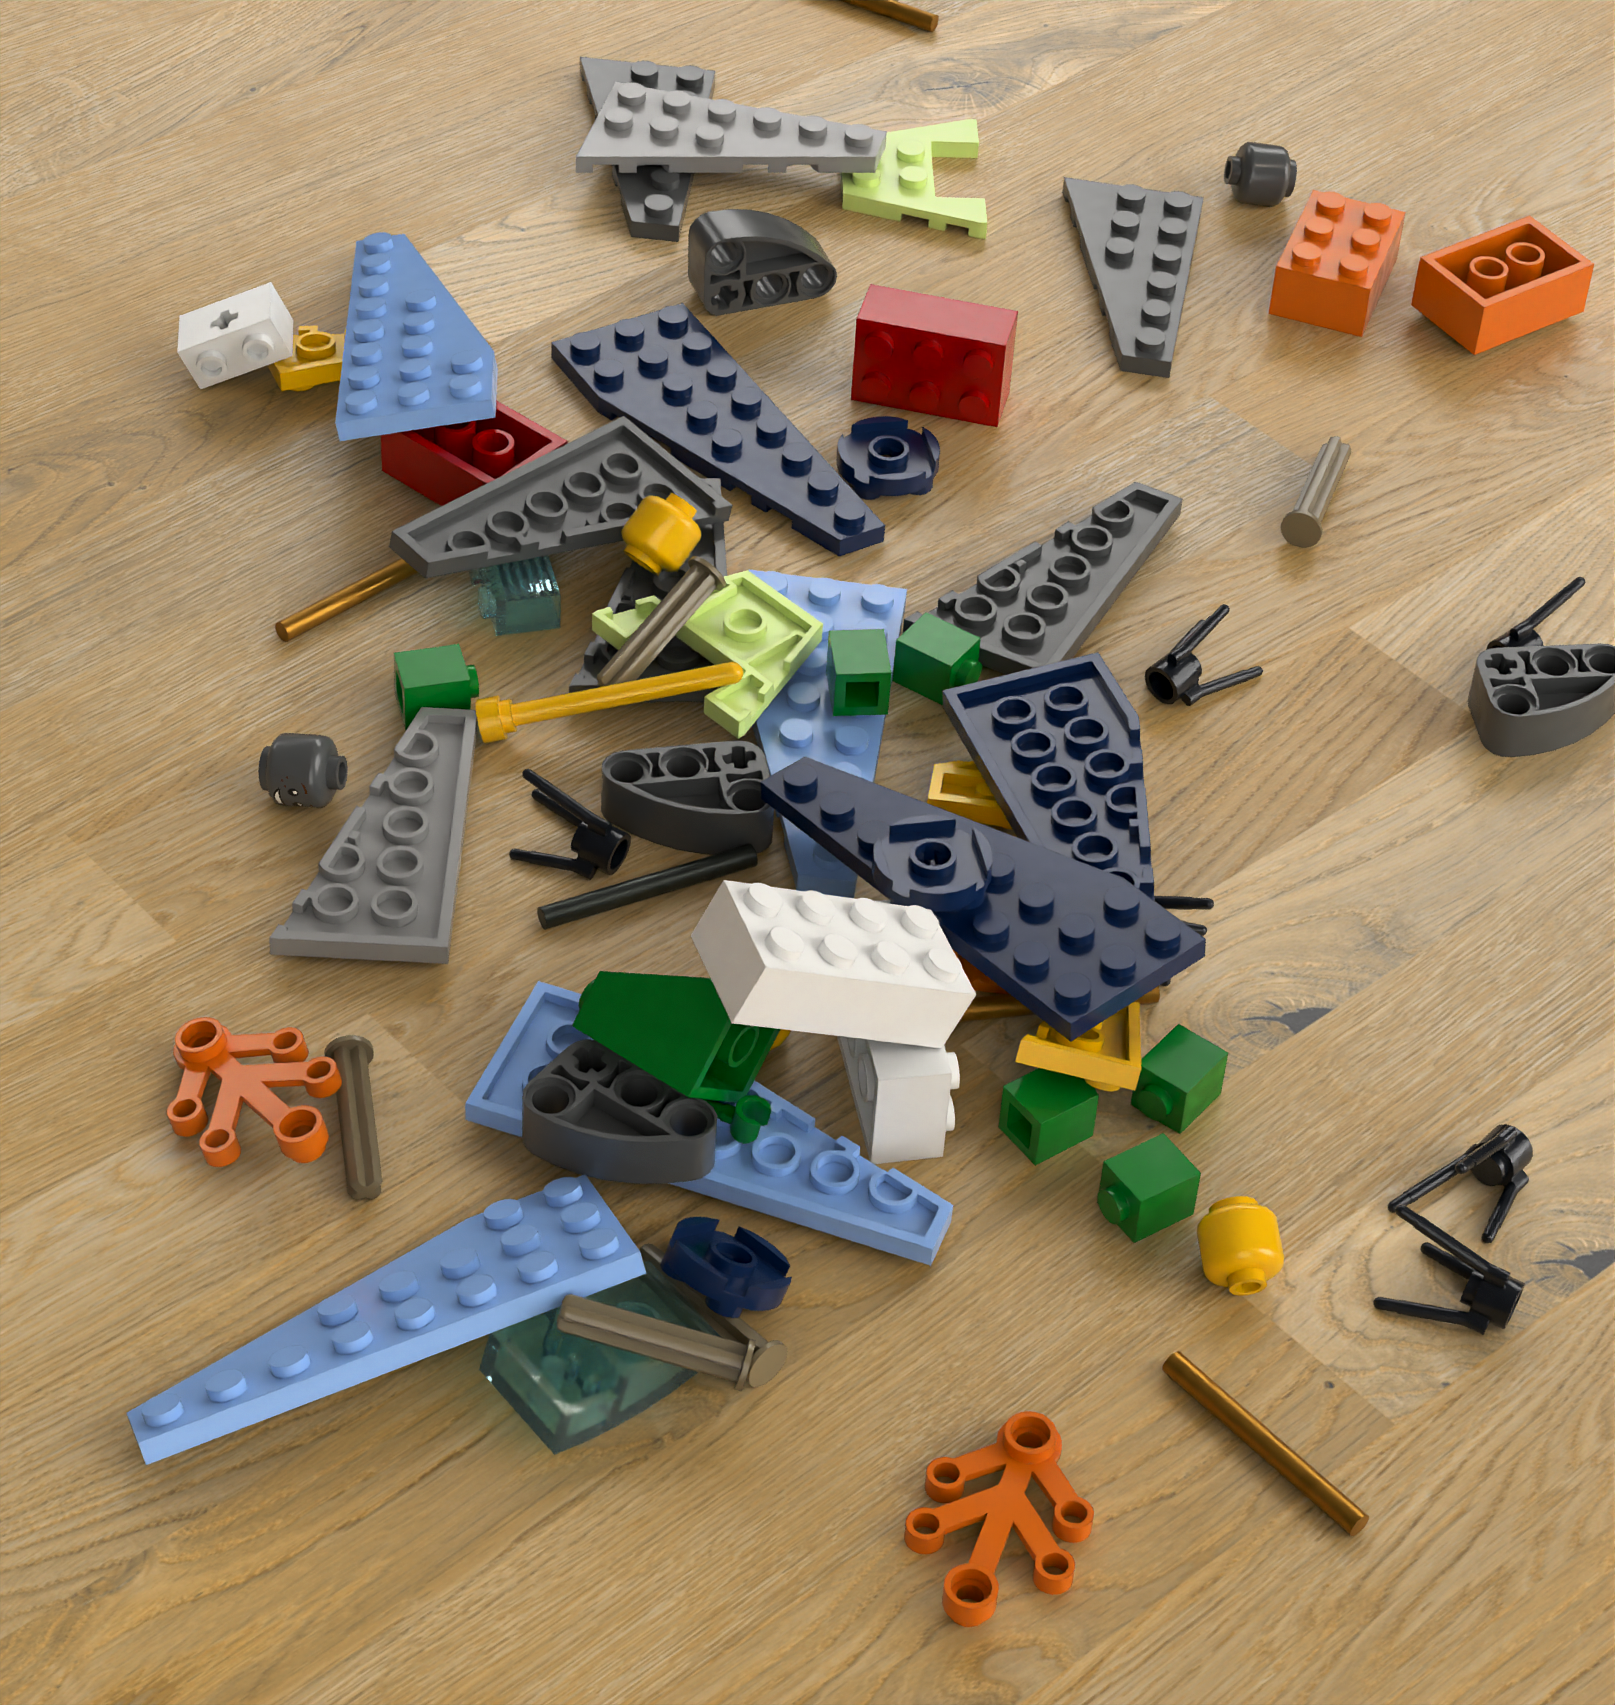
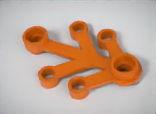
M196 1018L181 1026L175 1035L173 1055L177 1065L184 1070L176 1099L167 1108V1117L173 1131L179 1136L189 1137L204 1130L209 1118L201 1099L210 1073H212L221 1081V1086L209 1128L199 1139L201 1151L210 1166L224 1167L232 1164L239 1158L241 1146L235 1130L243 1102L273 1128L281 1152L286 1157L298 1163H309L318 1159L324 1153L329 1139V1133L321 1112L309 1105L290 1108L269 1088L305 1086L307 1093L314 1098L329 1097L336 1093L342 1085V1078L337 1064L332 1058L326 1056L316 1057L308 1062H304L308 1057L309 1050L302 1032L297 1028H283L275 1033L232 1035L228 1028L221 1025L214 1018ZM271 1055L274 1063L242 1065L235 1058Z
M1032 1411L1017 1413L1010 1417L999 1429L996 1443L956 1458L940 1457L931 1461L926 1470L925 1491L934 1501L947 1504L934 1509L928 1507L917 1508L911 1511L906 1518L905 1543L912 1551L919 1554H932L938 1551L943 1546L945 1534L985 1520L969 1562L952 1568L944 1580L942 1605L947 1615L958 1625L975 1627L987 1621L994 1614L999 1591V1584L994 1574L1012 1527L1035 1562L1033 1582L1039 1590L1047 1594L1058 1595L1066 1592L1072 1586L1075 1560L1068 1551L1059 1548L1025 1493L1031 1477H1033L1054 1507L1052 1530L1059 1539L1069 1543H1077L1088 1538L1092 1530L1094 1510L1087 1500L1078 1497L1059 1468L1057 1462L1061 1456L1062 1440L1054 1423L1043 1414ZM1004 1470L999 1485L961 1498L966 1481ZM949 1477L955 1482L949 1484L941 1483L936 1478ZM1076 1516L1080 1518L1082 1522L1071 1523L1066 1521L1063 1517ZM928 1527L935 1532L926 1535L917 1532L915 1529ZM1047 1567H1057L1064 1573L1053 1575L1044 1569ZM972 1599L975 1600L977 1603H968L962 1600Z

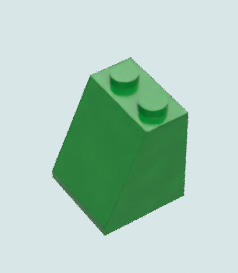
M599 971L596 979L586 986L579 999V1012L572 1024L577 1030L689 1098L737 1103L739 1099L747 1096L780 1029L731 1023L711 978Z

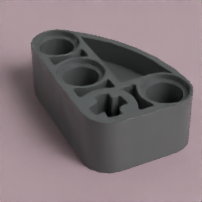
M726 209L701 214L694 220L689 229V281L706 310L715 316L818 298L829 292L836 283V269L820 243L802 227L785 218L755 210Z
M1598 643L1503 647L1486 649L1481 652L1475 664L1468 696V707L1484 747L1491 753L1501 757L1536 755L1574 744L1603 726L1615 714V646Z
M734 740L622 750L607 756L602 763L601 812L606 820L635 836L673 849L715 855L749 844L754 847L756 854L761 853L769 848L773 838L774 809L761 799L760 785L761 781L770 777V773L762 749L753 743Z
M585 1039L568 1046L528 1082L523 1089L522 1141L524 1146L533 1155L557 1167L580 1175L585 1174L588 1177L632 1184H665L693 1181L703 1178L714 1167L717 1114L714 1108L703 1099L685 1096L595 1040Z

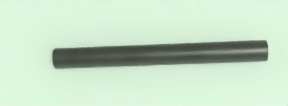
M751 844L538 907V919L542 928L546 930L755 867L758 864L757 854Z

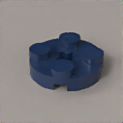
M891 416L871 417L853 424L851 434L845 438L843 434L841 435L837 445L836 464L841 476L852 484L853 491L862 499L873 500L881 495H924L933 488V479L938 473L940 446L936 437L926 428L922 427V435L915 430L908 429V420Z
M927 814L903 818L890 826V832L887 837L882 839V841L878 837L874 844L872 860L873 879L881 892L890 897V904L902 906L917 905L930 909L932 912H945L960 908L974 909L982 905L985 900V890L991 882L993 851L989 841L974 827L972 828V836L963 830L956 829V819L947 816ZM934 860L937 866L926 865L924 861Z
M689 1217L677 1223L660 1267L671 1278L685 1282L696 1291L705 1295V1303L708 1308L724 1317L738 1318L743 1309L766 1311L775 1309L782 1303L792 1276L785 1277L790 1264L787 1258L775 1246L759 1235L740 1226L735 1236L715 1231L719 1223L718 1219Z

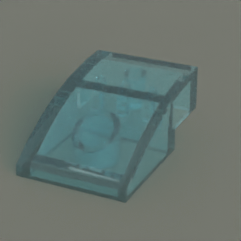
M650 1261L643 1262L646 1274L584 1297L721 1337ZM561 1306L490 1333L479 1368L483 1375L554 1455L617 1427L660 1401L698 1373L683 1367L561 1333L556 1329Z

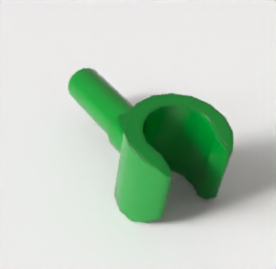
M756 1095L744 1096L738 1100L736 1106L703 1099L714 1108L720 1121L730 1124V1133L739 1143L747 1144L753 1142L758 1137L760 1127L768 1124L771 1106L762 1097Z

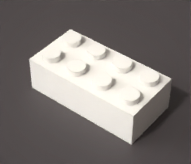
M723 880L691 934L692 940L730 1021L734 1024L942 1048L977 995L962 968L961 962L956 957L943 933L938 919L932 910L917 905L902 906L875 902L868 898L854 899L826 895L813 890L798 891L770 887L763 883L749 884Z
M890 900L875 901L890 904ZM837 1036L870 1162L882 1164L943 1157L946 1131H953L955 1127L954 1106L950 1096V1090L958 1089L960 1083L959 1065L955 1052L946 1053L945 1046L934 1048Z

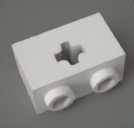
M271 282L179 316L177 353L200 389L292 356L293 318Z

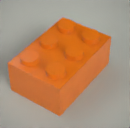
M1313 190L1276 265L1268 314L1362 337L1396 263L1406 212L1391 209L1382 203H1366L1346 198L1336 192Z
M1529 215L1420 257L1411 305L1473 355H1476L1584 312L1594 263Z

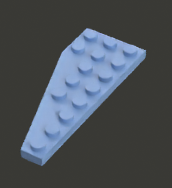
M379 232L371 234L363 240L356 241L335 420L339 441L496 418L498 368L494 351L406 235L398 234L391 236L389 233Z
M749 570V572L823 623L822 641L752 725L757 746L762 749L765 755L770 776L801 758L807 757L874 783L886 715L833 716L826 676L829 630L884 629L892 672V685L896 639L901 634L907 589L887 587L881 584L870 585L838 581L831 578L789 575L776 571ZM775 810L776 816L780 817L784 846L796 890H813L826 895L854 898L858 875Z
M537 982L465 1103V1120L522 1137L523 1089L528 1082L571 1044L585 1039L594 1040L572 1026L579 1012L580 993L544 982ZM755 1080L747 1095L762 1097L771 1106L768 1124L760 1127L757 1139L747 1144L739 1143L730 1133V1124L722 1122L717 1118L715 1164L711 1172L701 1179L668 1183L930 1266L952 1220L953 1205L897 1169L892 1168L887 1172L860 1156V1146L844 1136L835 1140L815 1127L814 1117ZM717 1101L719 1103L730 1104L732 1106H736L737 1104L733 1102Z
M585 1174L576 1178H558L548 1183L542 1191L518 1200L504 1199L489 1205L483 1213L465 1219L187 1379L150 1398L127 1412V1416L145 1464L148 1465L558 1308L568 1294L586 1297L644 1275L646 1270L640 1250Z

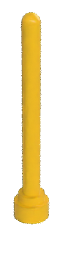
M727 662L515 704L512 703L511 699L501 700L499 695L477 699L475 706L478 726L484 743L505 740L508 738V733L517 732V726L736 684L743 677V669L736 662Z

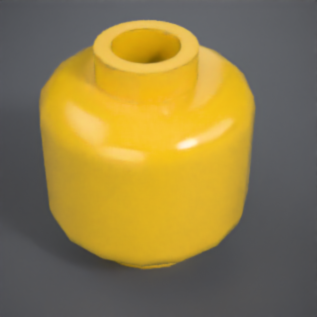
M670 493L666 500L659 496H646L621 531L622 538L627 544L623 552L644 569L657 576L662 570L667 572L679 570L701 539V530L692 519L697 510L674 493Z
M1236 1196L1219 1200L1210 1206L1209 1213L1197 1225V1238L1205 1277L1217 1286L1229 1287V1292L1233 1295L1245 1296L1264 1290L1267 1287L1266 1281L1275 1277L1284 1266V1254L1277 1218L1267 1207L1258 1205L1254 1198Z

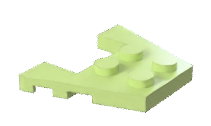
M966 119L887 132L886 147L875 173H840L842 209L895 221H901L902 215L905 214L928 219V228L945 231L947 224L969 228L968 236L986 239L987 214L985 198L936 197L932 157L978 158L979 138L977 120Z
M748 570L724 576L726 586L721 591L714 590L675 635L714 665L736 662L742 667L743 677L738 683L721 686L704 696V714L738 739L746 734L822 641L823 623ZM654 595L635 600V609L613 614L611 607L597 610L592 613V631L619 650L658 606L661 600Z

